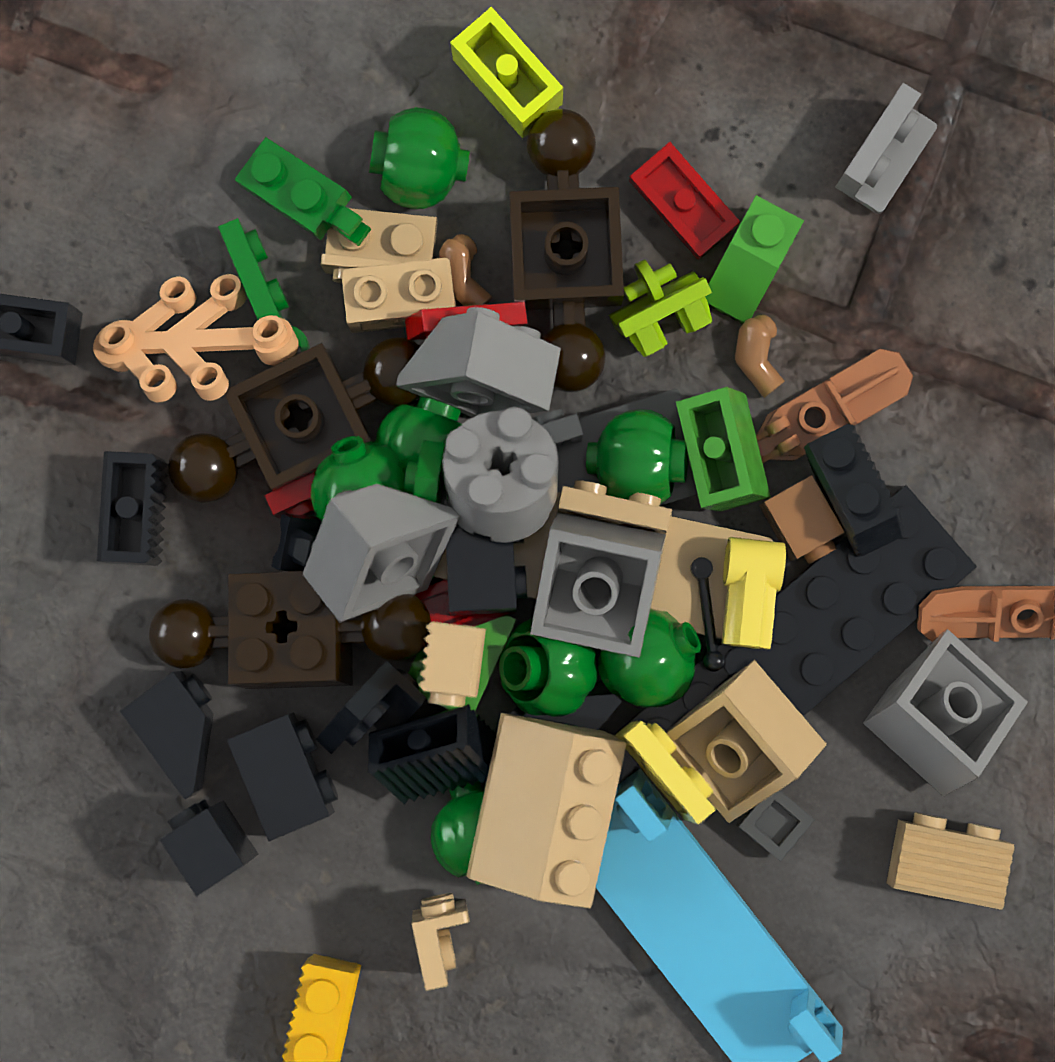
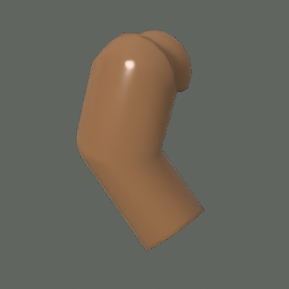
M459 234L452 239H447L439 251V258H448L450 261L455 299L463 306L487 305L492 296L471 278V260L477 253L476 244L469 236Z
M757 315L754 318L745 320L738 331L735 361L741 371L765 398L785 381L767 360L771 338H774L777 334L776 324L769 316Z

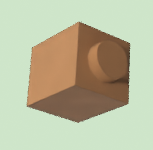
M812 475L759 505L779 542L785 543L786 554L790 561L804 556L807 563L810 564L837 549L832 539L844 533V530Z

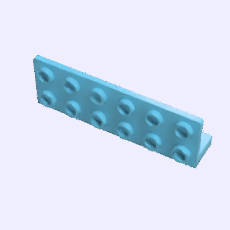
M639 769L618 784L596 889L732 1062H799L813 1052L820 1062H829L842 1053L843 1036L841 1024L644 772Z

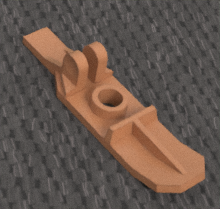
M878 349L852 366L767 414L756 435L762 463L768 460L795 461L806 454L804 447L809 442L846 424L855 426L908 395L913 374L901 354L890 350ZM808 409H817L821 412L823 423L820 427L812 428L806 424L804 415Z
M961 586L935 590L919 604L917 629L931 642L947 629L957 638H989L993 642H999V638H1050L1053 640L1055 639V586ZM1026 609L1034 610L1030 618L1025 620L1017 619L1021 611Z

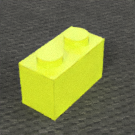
M492 7L450 42L453 61L522 139L529 134L531 126L541 115L558 109L563 104V86Z

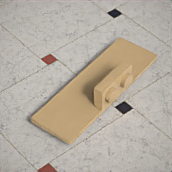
M576 480L574 488L563 486L561 493L557 492L556 502L543 527L534 534L524 538L523 544H513L514 566L526 565L527 597L537 599L549 531L558 512L666 534L651 608L667 611L680 624L688 622L697 634L705 635L698 579L690 571L691 564L695 559L705 557L713 565V571L708 579L716 638L722 639L727 586L723 585V567L728 538L773 540L770 537L672 517V509L660 507L661 498L653 495L635 493L627 500L606 495L607 487L601 484ZM446 548L434 573V577L448 580Z

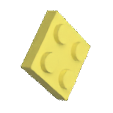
M643 721L630 722L615 735V737L627 743L625 750L685 821L699 825L716 810L707 799L714 793L709 784L692 766L688 769L686 766L681 768L670 755L677 747L657 723L645 725Z

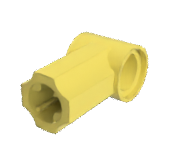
M737 537L728 538L723 567V585L727 586L722 634L723 645L771 649L776 592L781 590L785 571V543Z

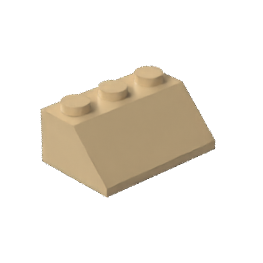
M501 713L466 876L471 880L538 901L591 908L627 743L601 730Z

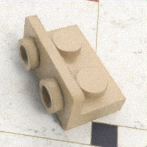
M349 208L363 219L361 222L368 225L371 231L360 246H357L330 228L327 232L325 254L321 256V266L325 273L333 274L332 281L342 284L341 273L344 269L434 259L437 217Z
M448 258L344 269L341 273L346 321L352 333L406 327L405 319L421 309L456 307L451 265Z
M453 893L424 898L421 900V909H416L412 912V928L426 991L448 986L447 970L456 968L449 928L446 927L469 922L466 900L454 901Z

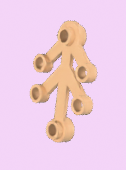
M225 274L215 279L211 284L210 293L212 297L169 330L155 331L174 314L187 312L196 303V293L186 278H170L160 288L161 300L135 320H119L105 326L94 340L93 352L98 361L105 367L118 372L130 370L139 380V384L148 399L158 403L167 401L175 394L177 382L168 367L160 364L153 365L146 357V354L166 353L191 379V383L198 395L204 400L212 401L226 393L229 381L218 364L213 362L206 363L196 352L255 350L259 359L264 364L275 366L296 354L299 341L290 323L274 315L260 318L253 327L206 329L226 312L240 308L246 301L247 294L240 279L236 275ZM234 290L232 293L223 296L226 292ZM183 292V294L179 297L173 298L178 293ZM216 378L211 384L204 385L209 379ZM164 380L159 386L153 387L156 382Z

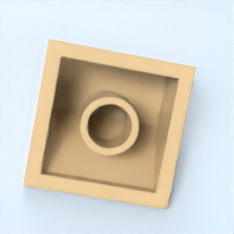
M755 660L722 683L665 732L677 747L670 755L681 768L686 766L689 769L692 766L704 778L714 792L708 797V800L728 823L796 780L827 745Z

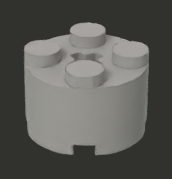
M515 407L504 411H492L477 415L453 430L446 439L443 467L448 507L453 508L460 516L457 521L458 525L471 534L474 531L481 535L489 536L491 541L502 543L524 539L542 528L549 518V513L556 502L558 492V455L556 446L549 433L538 422L533 420L527 411Z

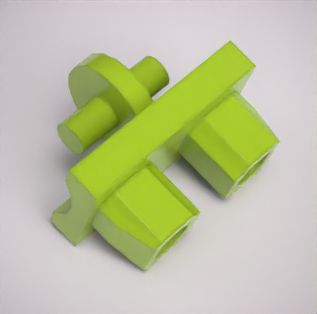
M644 259L634 264L638 280L625 286L624 294L629 302L644 294L647 295L609 315L614 328L625 338H628L639 354L647 357L668 344L657 321L675 313L685 333L695 332L712 322L709 305L705 297L711 294L712 291L706 278H699L694 271L661 287V285L677 278L674 268L669 263L653 272Z

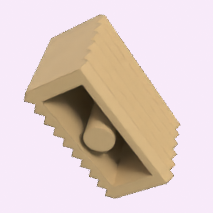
M432 622L426 626L431 634L424 638L429 646L423 649L428 657L421 661L426 667L420 673L425 680L418 685L423 691L430 692L429 703L463 707L466 696L476 697L478 695L486 629Z
M914 812L913 822L898 819L886 884L894 889L1000 910L1003 909L1014 844L999 839L1000 829L968 823L966 832L946 829V818Z

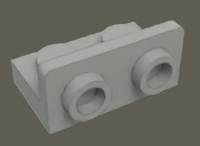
M904 82L835 186V188L876 214H881L937 129L935 122L913 109L921 93Z

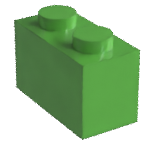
M724 387L677 401V410L701 508L721 512L771 498L746 394L729 387Z

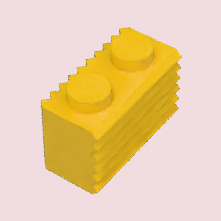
M313 954L301 967L303 973L299 977L301 983L296 989L298 992L294 1000L296 1005L291 1011L293 1017L289 1022L291 1028L287 1032L289 1038L284 1044L286 1050L282 1055L283 1062L341 1061L361 965Z

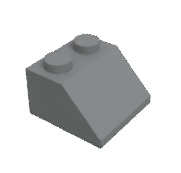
M471 307L467 309L465 314L443 317L400 372L396 386L421 397L431 398L461 410V413L471 417L492 411H504L513 407L521 408L528 413L549 411L561 348L540 339L541 333L535 329L508 325L499 321L500 315L493 310Z
M379 484L356 491H343L334 498H331L326 507V513L316 540L312 544V550L303 571V576L339 622L377 609L399 595H414L423 592L430 585L460 516L451 507Z
M558 512L549 531L530 634L640 658L666 534ZM634 626L632 641H630L628 633Z
M947 629L887 688L863 724L942 796H945L979 778L1028 702Z

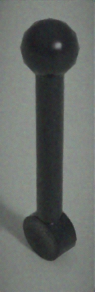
M700 557L692 562L690 571L698 579L707 653L703 657V664L707 670L716 672L723 668L725 659L717 647L708 577L713 571V565L709 559Z

